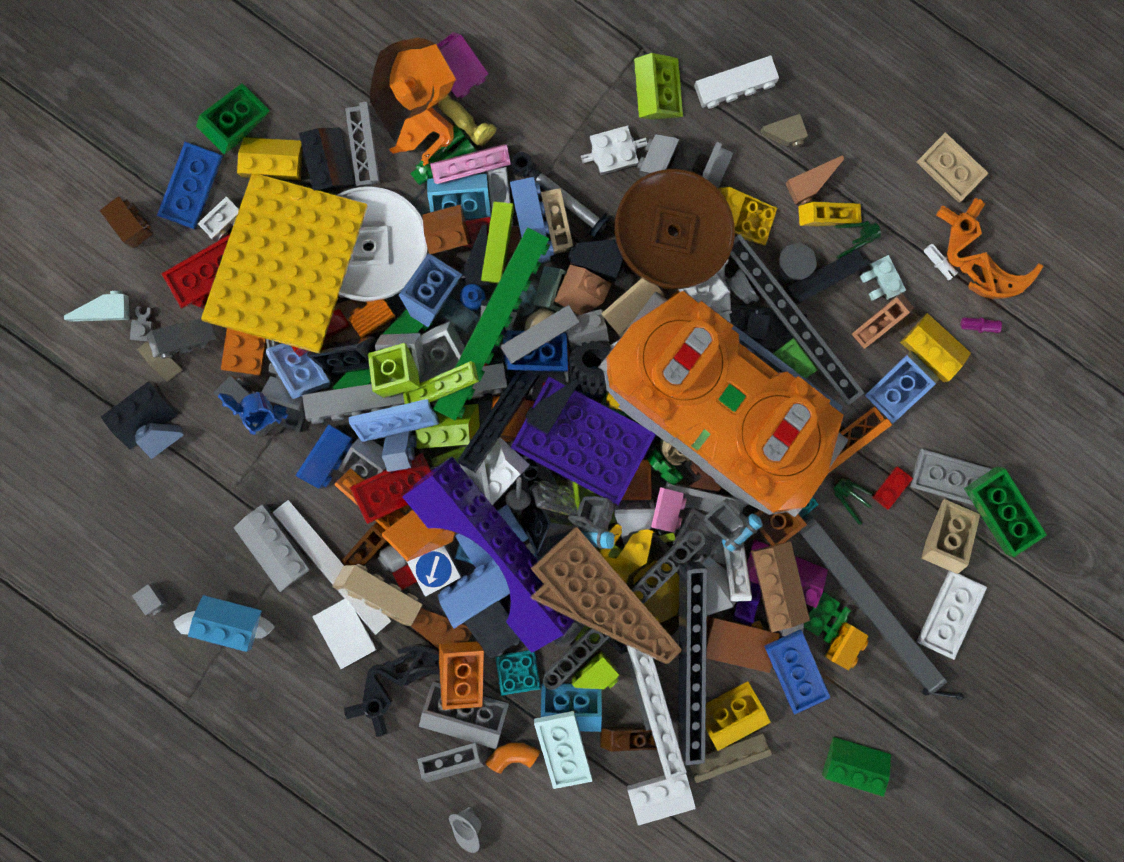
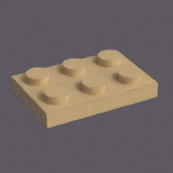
M946 132L917 161L959 203L988 174Z

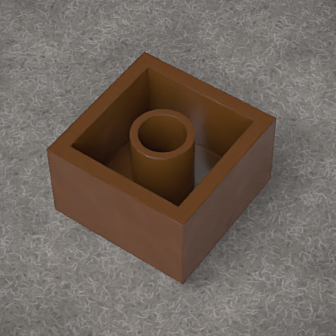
M118 196L99 210L122 242L132 248L137 247L153 235L149 230L152 228L149 222L138 215L140 210L128 199L124 200Z

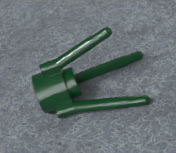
M869 221L835 225L834 228L836 229L863 227L860 230L861 237L852 241V244L856 245L842 252L836 258L839 259L865 244L873 242L874 239L880 238L881 230L877 223L870 224Z
M842 477L833 488L836 491L834 495L842 502L858 525H861L862 522L843 495L847 498L851 494L871 509L872 505L853 490L856 488L870 496H873V493L852 482L849 478L846 480Z

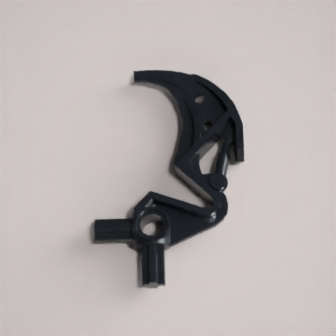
M418 644L397 649L398 654L407 652L409 654L393 661H387L384 665L376 664L372 666L367 673L363 703L345 707L346 719L366 715V717L372 718L376 737L388 734L383 715L386 714L393 700L377 678L376 673H380L401 687L403 685L407 686L425 675H440L439 665L435 664V661H439L438 649ZM410 657L415 659L408 671L396 673V666L405 662ZM419 660L423 661L422 665L419 664ZM370 702H378L380 709L373 711L370 708Z

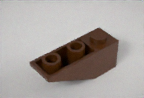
M601 727L600 748L611 752L657 750L652 729L646 731V728Z

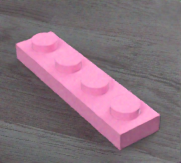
M505 144L430 163L434 183L436 184L511 165L508 148Z

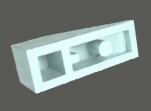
M110 291V294H104L64 315V320L70 322L130 320L129 296L123 294L122 291Z

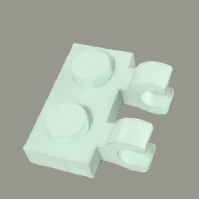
M889 255L871 263L870 267L872 270L860 276L863 283L876 277L880 288L869 293L872 301L883 295L888 300L906 291Z

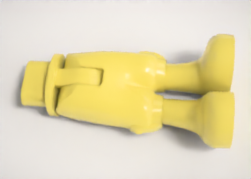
M449 95L438 102L442 112L451 118L458 128L465 130L475 144L482 146L495 134L497 128L493 124L482 123L477 126L472 115L461 104L452 100Z

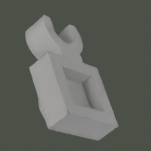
M137 306L135 313L138 320H132L130 340L147 342L146 335L153 330V322H148L152 315V308L147 307L146 314L142 315L141 307Z

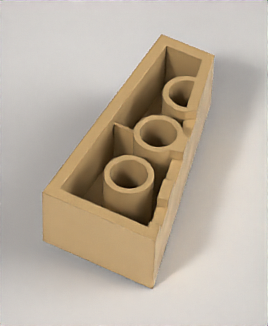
M360 564L342 567L332 586L337 590L345 589L348 591V596L358 600L364 599L365 605L376 610L382 609V614L403 625H412L422 606L417 601L418 598L416 596L400 592L401 588L392 583L388 585L384 582L385 579L377 574H369L367 572L368 569Z

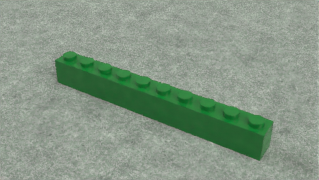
M527 227L455 368L472 361L475 363L479 382L481 381L485 373L482 370L484 364L490 363L494 355L491 352L494 345L499 346L504 336L500 334L503 327L508 328L513 319L510 316L513 308L517 310L522 301L519 298L521 292L528 290L532 282L529 280L531 273L536 274L541 264L538 262L541 254L545 256L550 247L547 243L549 238ZM474 384L439 398L434 410L453 420H456L457 417L461 419L466 410V407L463 406L466 399L471 400L475 389L472 388Z

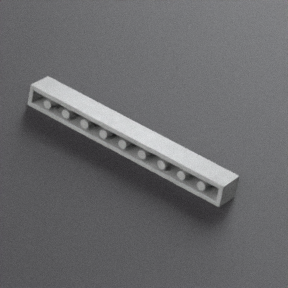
M503 363L483 366L482 370L485 373L481 381L473 385L472 388L475 389L472 399L484 397L483 394L487 393L501 395L507 387ZM442 373L423 376L422 379L419 380V383L431 379L435 376H438ZM372 384L302 395L306 420L312 424L323 423V419L331 418L332 421L344 419V416H356L405 404L403 393L383 398L372 391ZM438 399L432 401V405H436Z

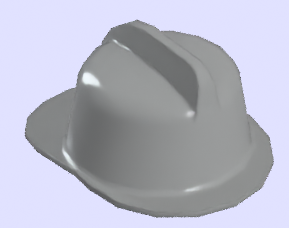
M468 807L458 814L450 815L449 821L458 844L466 851L475 853L480 848L478 833L481 828V821L476 816L474 810Z

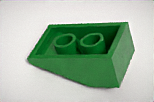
M241 83L201 113L196 127L223 154H226L239 144L269 114L270 110Z

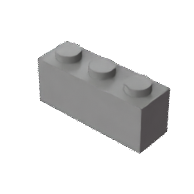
M476 743L417 759L421 779L425 782L484 767L481 749Z

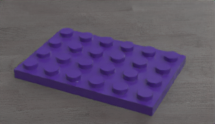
M548 377L533 408L566 385ZM574 390L548 436L526 424L528 420L526 418L511 449L619 505L656 434Z

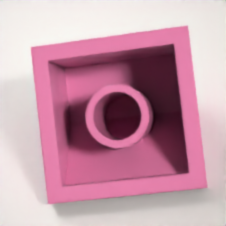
M660 487L651 525L652 528L675 533V529H680L682 518L678 516L680 509L684 510L687 498H683L684 493Z

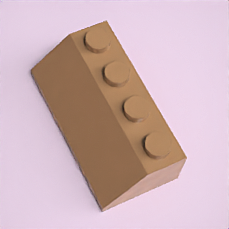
M791 541L751 550L771 632L792 628L810 621Z

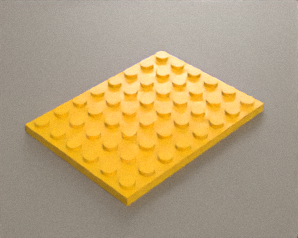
M251 174L201 320L320 353L368 208L367 204L318 190L314 191L311 188L260 174Z

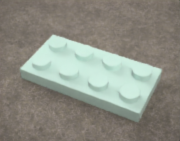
M574 711L534 719V725L553 789L592 782V773Z

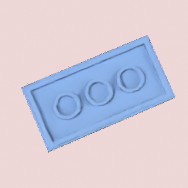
M428 399L352 416L349 417V424L360 440L365 442L438 425L439 420Z

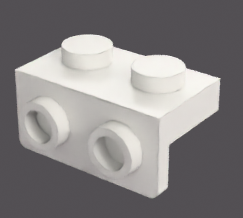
M226 196L198 225L216 242L226 237L227 231L234 226L239 209Z

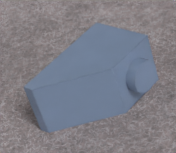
M150 423L137 430L135 440L152 459L181 438L183 430L180 425Z

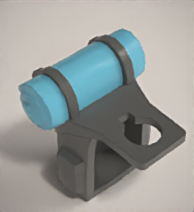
M584 497L579 505L577 516H569L568 519L578 527L595 548H613L614 534L607 530L614 511V504L608 498Z
M726 498L716 505L704 517V520L706 521L705 525L713 534H718L723 538L722 544L724 547L732 552L739 548L752 534L758 532L763 523L755 514H750L746 517L733 500Z

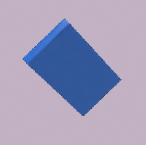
M184 142L157 216L196 230L223 156Z
M801 629L764 646L794 715L831 698Z

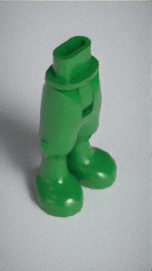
M457 125L453 126L454 138L450 145L441 147L429 158V163L424 167V161H420L418 165H415L416 169L410 173L419 186L427 179L433 178L430 163L476 152ZM462 142L455 150L447 153L455 144Z

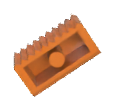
M384 299L367 301L368 305L362 309L357 307L350 312L351 316L348 320L361 338L371 335L396 318Z

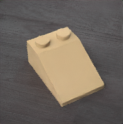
M944 499L926 539L921 559L957 574L969 564L980 514Z

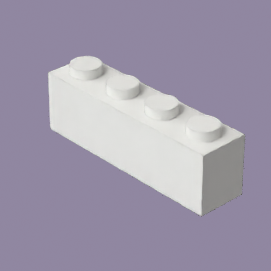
M768 56L695 82L694 87L701 107L711 109L718 106L719 102L725 100L726 102L738 99L737 96L745 94V96L756 93L757 89L764 88L766 90L772 88L777 83L779 76L772 56Z

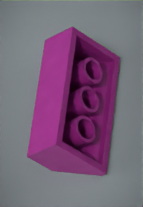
M753 539L746 561L749 581L759 584L751 550L768 547L769 545ZM795 556L805 602L807 605L816 608L824 590L828 569Z

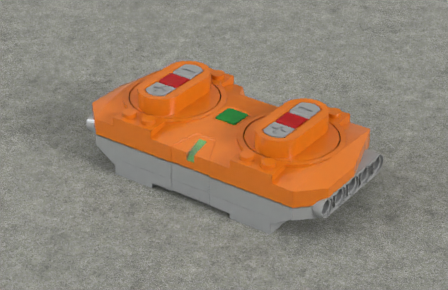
M681 291L669 300L655 292L599 366L604 371L607 391L620 404L618 408L640 425L655 433L666 443L675 447L743 504H750L769 515L788 512L795 517L813 497L827 476L829 468L848 441L846 437L839 433L843 414L829 404L830 400L801 377L797 376L795 378L788 371L776 372L741 345L739 334L732 329L733 325L702 301L698 303L684 291Z

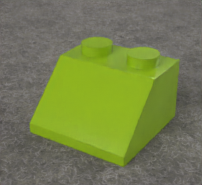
M406 343L368 353L372 391L386 398L420 388L418 368Z

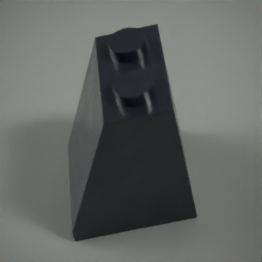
M616 239L577 243L575 248H571L568 256V262H571L570 265L587 269L600 278L616 282L623 261Z
M503 599L493 603L464 622L490 659L502 655L507 648L521 642L520 638L506 623L510 611Z

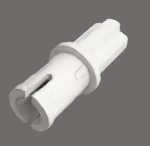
M930 244L924 249V253L935 264L934 267L938 268L947 280L953 278L948 270L954 276L958 273L948 262V257H944L934 244Z

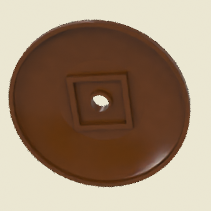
M665 169L652 172L640 178L625 193L615 216V237L623 259L638 276L649 283L663 288L684 289L704 283L723 267L733 248L735 225L728 202L710 181L686 170ZM668 227H675L678 230V235L671 236L668 233Z

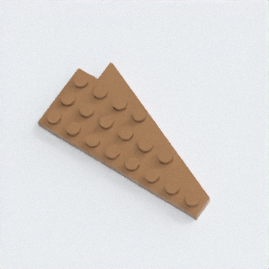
M578 527L571 530L531 568L544 583L531 596L532 600L665 664H669L682 651Z

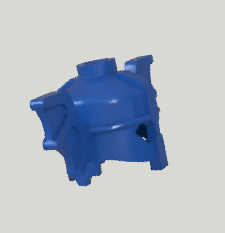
M260 392L245 396L240 404L231 395L220 393L218 396L223 402L222 406L230 408L234 415L239 414L250 434L255 435L256 431L265 428L269 423L272 424L276 421L280 424L282 418L286 419L288 416L286 414V406L275 404L272 410V405L267 397Z

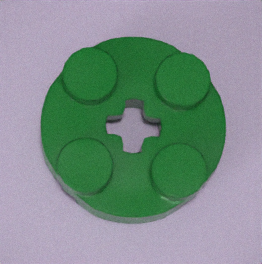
M657 449L647 458L650 465L655 470L658 469L662 474L661 476L670 484L676 485L684 478L681 472L674 469L676 465H672L665 460L664 456Z

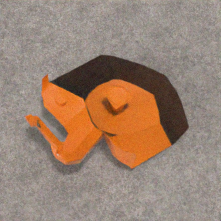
M424 38L398 41L380 51L374 67L370 88V103L396 146L389 149L393 154L414 150L433 131L440 134L439 139L422 155L423 167L429 163V158L441 147L450 145L454 138L453 125L432 107L447 97L456 80L437 45Z

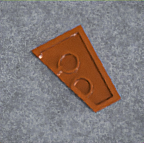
M422 607L411 625L438 649L439 644L468 642L471 636V631L465 624L462 623L453 628L448 617Z

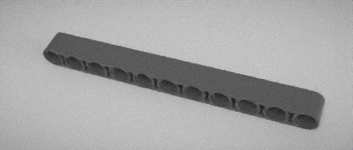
M809 513L806 514L802 519L807 525L798 531V534L921 685L927 688L930 695L934 694L947 683L945 678L817 521Z
M698 528L689 530L630 588L632 592L638 590L644 594L643 598L639 599L642 604L679 570V563H686L704 545L705 537L702 530ZM699 534L701 536L700 542H691V535ZM678 548H684L687 554L684 557H678L675 552ZM664 562H669L672 565V569L664 571L661 565ZM654 576L658 579V583L656 585H649L647 579ZM589 628L547 669L543 678L544 686L551 690L558 688L609 636ZM598 633L601 638L598 641H593L590 638V634ZM584 647L586 653L579 655L576 652V648ZM563 661H569L571 662L572 667L566 669L562 666L561 663ZM553 674L557 676L558 681L550 682L547 677Z

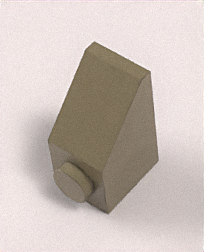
M800 114L763 126L760 130L761 135L786 147L790 145L793 147L804 144L808 137Z
M148 341L137 349L147 363L166 382H169L183 371L173 356L166 359H161V356L154 358Z

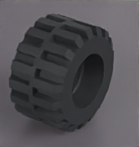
M590 341V343L584 342L582 346H576L575 350L571 352L569 379L570 382L575 379L579 381L576 387L577 390L581 389L582 393L585 394L589 392L590 395L595 393L601 395L603 391L608 392L604 371L588 367L596 366L599 368L600 364L612 350L609 344L604 345L600 341L598 343H594V341Z

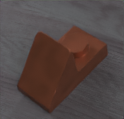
M690 460L692 465L689 467L696 476L700 475L701 477L689 485V487L719 491L721 488L715 482V479Z

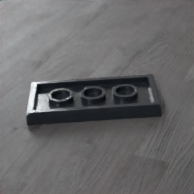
M731 303L730 311L732 313L729 314L731 323L738 322L736 327L742 332L745 331L746 325L740 326L742 320H745L746 324L750 312L754 313V310L766 312L765 315L770 316L765 341H756L765 349L778 350L794 338L772 309ZM732 308L744 309L745 317L741 319L740 310L732 311Z

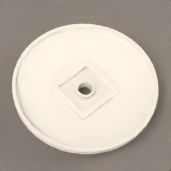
M358 187L336 195L365 203L368 206L339 295L352 300L375 301L398 294L427 256L428 248L424 237L423 219L419 212L404 197L383 188ZM366 243H372L374 248L371 251H365L363 246Z

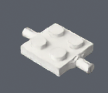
M628 126L590 136L592 153L581 155L583 164L594 161L599 168L600 175L638 165L636 149L646 146L647 141L646 138L634 141Z

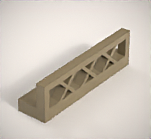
M761 732L732 743L719 751L716 749L705 753V763L689 766L696 783L769 757L772 753Z

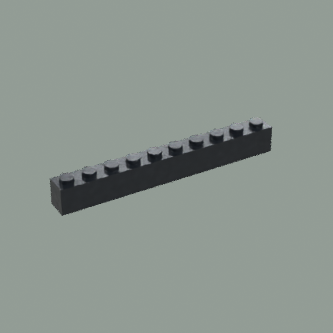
M700 562L679 563V647L682 651L679 653L678 745L685 765L705 763L707 568Z

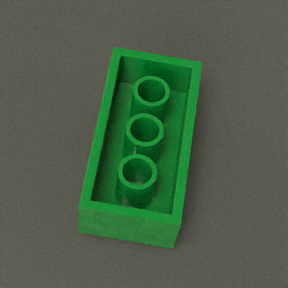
M996 466L964 488L1006 555L1015 557L1047 536L1005 468Z

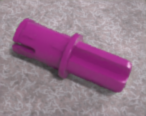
M980 317V319L962 318L960 326L961 329L975 330L979 333L983 331L1000 333L1002 322L999 320H985L983 317Z

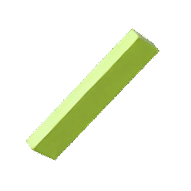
M493 203L481 278L483 282L499 283L504 273L515 206L513 203Z
M472 361L421 382L420 388L403 392L405 404L428 399L430 403L479 382L475 363Z

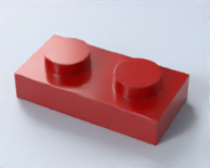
M896 466L871 498L889 510L913 478Z

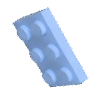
M283 343L266 349L268 358L292 399L329 386L330 381L324 371L307 356V353L298 357L290 345Z

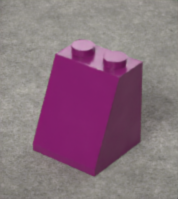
M452 32L437 44L438 49L456 78L450 91L454 97L458 98L460 96V98H463L470 92L469 89L472 86H478L486 80L485 76L488 75V72L461 34Z

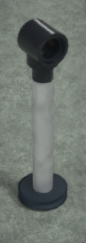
M518 152L513 156L512 171L515 175L525 179L534 177V181L539 182L540 187L545 191L561 188L536 169V164L532 162L529 154ZM523 161L527 166L520 168L517 166V163ZM561 188L564 206L592 227L588 236L593 235L594 240L604 230L611 216L607 217L606 212L599 218Z

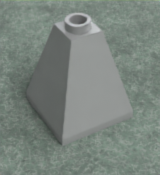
M653 499L621 500L619 505L614 504L617 524L622 526L621 537L624 547L632 534L638 533L640 530H650L655 512Z
M700 555L694 558L692 562H700L707 568V615L733 607L736 601H731L727 571L710 556L704 557Z

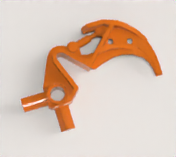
M975 198L966 213H960L959 215L942 205L937 211L936 216L952 225L947 259L951 265L960 267L963 273H967L974 282L976 281L979 284L970 282L968 285L970 290L985 298L1004 299L1024 292L1032 284L1043 268V265L1040 263L1029 274L1016 276L1003 271L987 255V252L964 258L957 256L960 250L982 234L980 224L976 220L985 205L981 199ZM961 222H966V223H967V225H968V230H967V231H965V230H963V229L961 228V226H960ZM974 264L982 268L985 283L972 270Z

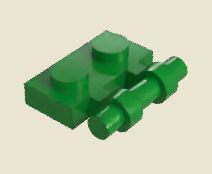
M822 592L817 607H812L808 613L810 621L805 622L803 627L817 636L820 635L822 630L825 631L827 635L823 640L830 644L833 638H837L839 635L838 631L843 623L848 621L849 618L847 617L851 610L844 607L841 613L838 612L836 609L840 603ZM833 615L837 619L830 628L826 624Z

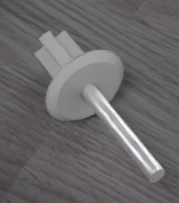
M518 477L516 489L511 490L506 495V503L512 508L513 513L521 515V511L530 504L531 498L528 492L521 489V477Z

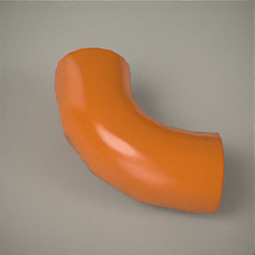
M508 743L497 748L487 758L485 764L499 774L511 763H522L530 768L539 756L540 751L525 743Z

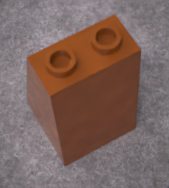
M707 615L706 658L770 673L773 666L764 646L778 640L780 634L725 618Z

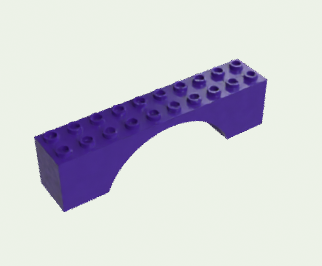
M450 457L422 477L403 496V499L428 529L440 528L459 533L474 541L493 558L502 571L510 592L511 607L506 623L531 653L566 633L575 621L574 619L531 599V596L544 584L531 569L538 562L537 558L530 552L524 542L521 541L453 457Z

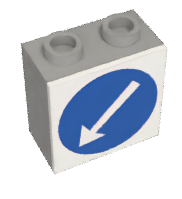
M446 545L407 562L425 597L462 577Z

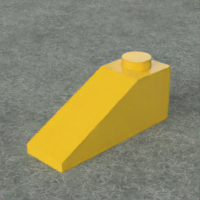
M811 202L798 206L800 226H832L862 223L861 204Z

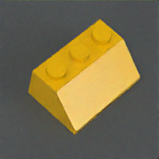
M244 137L238 152L237 173L245 178H250L251 174H260L274 179L301 181L303 153L301 141Z
M928 313L900 342L905 348L912 351L943 382L950 381L963 367L971 354Z
M748 681L706 703L705 729L717 751L771 723Z

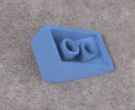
M910 351L865 396L894 423L937 383L939 378Z

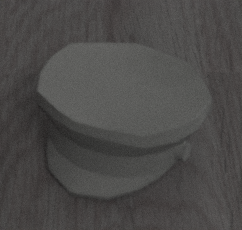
M803 243L785 246L780 254L779 272L784 281L794 283L809 277L817 267L814 251Z
M740 268L737 269L734 276L725 279L729 288L746 305L759 300V297Z

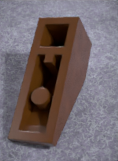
M376 522L342 559L341 563L344 566L357 564L365 566L387 543L382 537V533L386 530Z

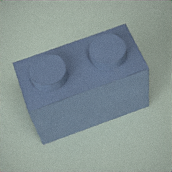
M411 431L386 436L382 458L387 472L411 468L412 460L415 459L414 449L417 447L415 435L412 436Z

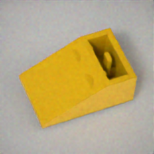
M731 187L717 188L725 197L732 211L735 237L741 234L745 240L766 246L777 208Z

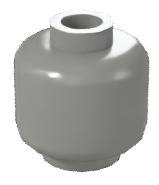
M390 544L379 551L380 557H378V561L385 571L395 572L407 564V561Z

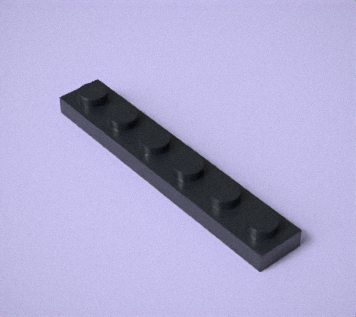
M518 370L459 457L458 463L475 473L477 472L540 377L539 372L533 370Z

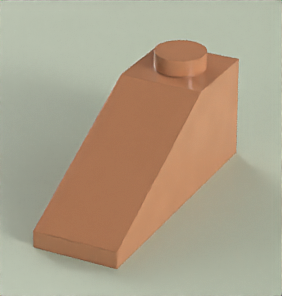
M843 155L793 177L786 182L795 205L799 203L804 205L813 201L812 197H814L844 160Z
M900 293L855 330L852 335L865 349L908 315L914 307Z

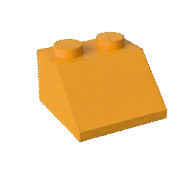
M843 623L838 632L839 635L832 642L825 657L849 671L858 662L859 658L857 655L860 650L863 651L866 648L868 635L848 623Z

